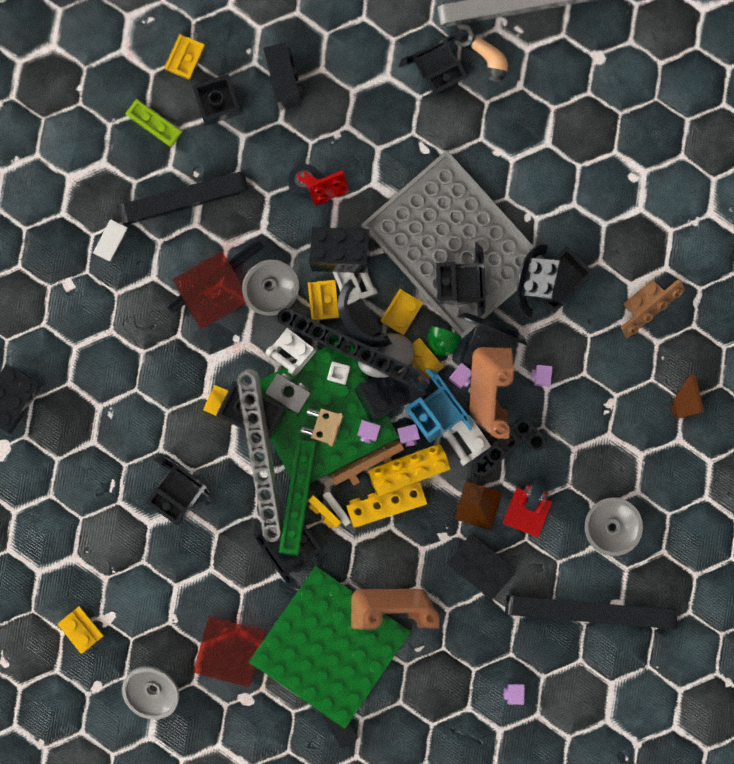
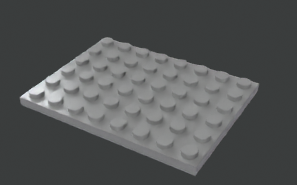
M447 150L361 224L364 229L370 230V235L462 339L477 324L465 321L457 316L463 313L478 316V302L439 304L437 301L436 263H476L475 242L483 248L486 312L481 318L485 319L517 291L518 276L526 255L534 248ZM542 255L536 257L538 259H544Z

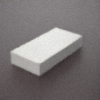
M110 219L93 253L111 262L128 228Z
M326 492L323 497L345 527L348 526L351 520L332 494Z

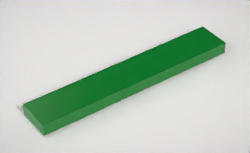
M297 439L279 553L299 556L317 444L315 441Z

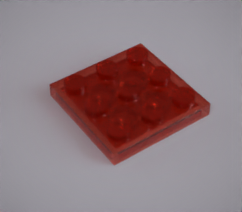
M223 251L172 279L200 329L246 304L242 293V285Z
M208 616L193 673L250 688L255 666L249 663V661L261 645L265 631Z

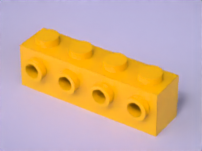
M439 443L368 470L377 495L381 496L449 471L450 466L447 456Z
M418 482L378 496L375 492L367 495L368 499L361 501L360 498L349 501L350 505L346 507L353 528H357L427 505L421 484Z

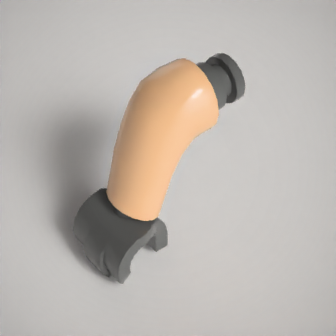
M465 24L458 25L460 31L468 32L469 38L466 42L456 41V46H472V49L478 52L488 63L487 67L490 68L491 74L488 80L501 83L500 77L503 76L504 71H508V62L505 55L480 37L476 38V34L470 26Z

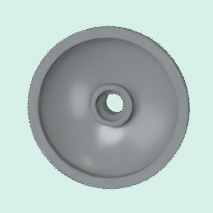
M265 260L253 266L246 274L242 285V293L247 305L256 313L266 316L277 315L281 309L290 308L299 292V281L296 273L288 264L279 260ZM267 281L271 282L269 286H265Z
M383 333L374 336L384 337L387 335L392 344L381 348H371L407 365L411 364L414 358V348L408 338L395 333ZM371 353L367 354L366 360L371 358ZM388 360L383 362L382 368L387 366ZM358 362L359 368L367 375L389 377Z
M607 498L597 502L589 510L584 524L585 535L590 545L598 552L608 556L623 555L635 548L640 541L643 532L642 518L638 510L628 501L620 498ZM610 524L615 525L616 528L614 531H611L609 529Z
M145 666L134 669L127 675L122 685V695L127 706L135 714L146 719L157 720L169 716L176 709L179 702V690L175 681L166 672L155 667Z

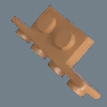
M678 279L664 291L655 281L651 280L628 299L624 306L633 317L621 326L624 336L629 338L631 335L636 334L643 325L650 322L660 311L665 310L673 300L679 298L685 291L682 281Z

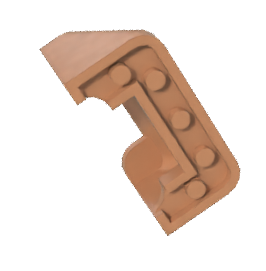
M480 347L472 355L470 415L495 438L509 439L508 409L501 408L499 400H496V387L506 386L513 379L512 348Z
M359 589L352 594L351 628L353 629L377 628L381 624L382 613H408V618H412L417 622V628H439L438 613L423 589Z

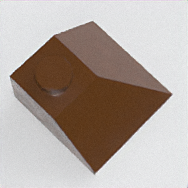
M695 374L685 379L672 400L670 410L676 420L699 415L704 412Z
M465 481L454 519L491 530L502 493Z

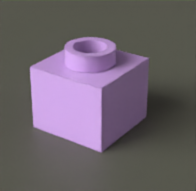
M461 363L449 377V380L460 389L463 385L467 387L471 383L472 371Z
M537 365L535 369H532L531 381H534V386H551L552 366Z
M362 420L357 436L361 437L360 441L371 444L372 441L376 442L380 426Z
M416 424L397 429L401 445L405 444L406 447L417 444L416 441L420 440Z
M508 684V688H504V700H507L508 704L524 705V684Z

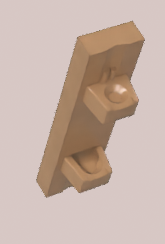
M397 439L330 473V476L335 485L349 478L354 486L360 483L356 474L381 461H384V463L392 461L391 456L401 452L404 448Z

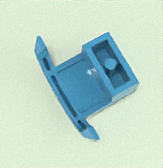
M426 369L438 390L424 400L419 397L405 407L413 421L429 443L461 420L471 431L472 419L455 399L438 373Z

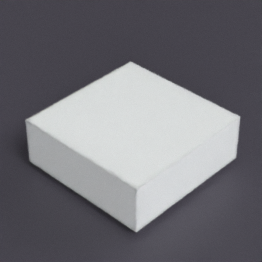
M332 361L327 380L346 385L351 366Z

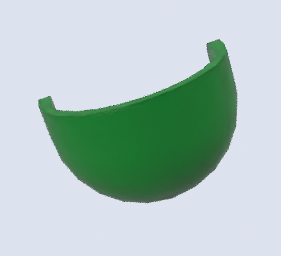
M431 326L427 336V345L433 354L446 357L456 351L461 336L451 331Z

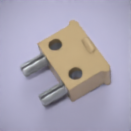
M308 408L307 414L318 418L314 429L302 426L300 432L311 435L312 439L334 447L344 415L324 409L318 411ZM326 414H329L328 419H324ZM319 433H323L321 438H318Z

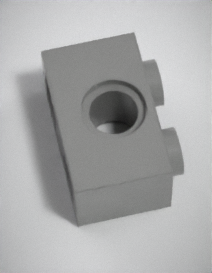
M284 373L282 375L276 374L265 394L300 414L311 395L308 392L309 388L301 383L298 385L291 382L292 378ZM291 387L294 389L295 393L292 397L284 396L286 388Z

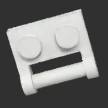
M333 272L340 291L350 279L356 286L349 295L347 305H351L360 298L363 300L378 294L377 289L373 287L368 273H360L367 290L362 293L354 273Z
M287 328L273 346L266 350V355L269 358H274L288 369L292 376H296L316 350ZM282 348L295 358L297 362L292 364L278 352Z
M473 419L471 431L461 420L442 434L443 438L448 440L461 459L460 463L463 466L491 447ZM456 431L459 433L472 452L470 455L467 456L453 433Z

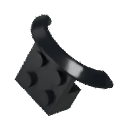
M456 31L443 40L413 55L402 58L399 68L415 63L431 96H436L468 78L460 61L456 60L449 46L463 38L467 33Z
M475 242L476 263H436L437 301L439 304L478 302L477 314L478 318H481L486 312L483 248Z
M544 244L537 245L530 250L522 263L518 276L517 297L519 306L524 315L532 319L533 309L528 305L526 297L541 298L553 303L566 304L574 266L560 260L536 258L541 254L546 255L548 245Z
M350 279L344 284L338 298V310L345 328L356 341L369 347L381 348L391 345L392 342L387 335L384 337H374L380 334L382 329L361 298L351 305H347L350 293L356 288Z
M469 313L457 316L460 319L477 324L471 341L466 343L459 361L472 365L473 352L480 347L510 348L513 340L527 346L525 337L510 329Z
M165 457L153 458L158 464L170 469V472L160 486L155 488L145 503L176 526L181 524L202 493L209 501L216 504L214 492L192 474Z
M255 525L253 535L274 568L290 588L300 589L297 582L290 576V573L322 551L312 534L303 525L299 556L279 553L281 536L274 542H266L262 532Z

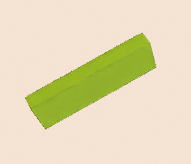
M137 99L125 113L126 116L171 148L182 134L181 130Z

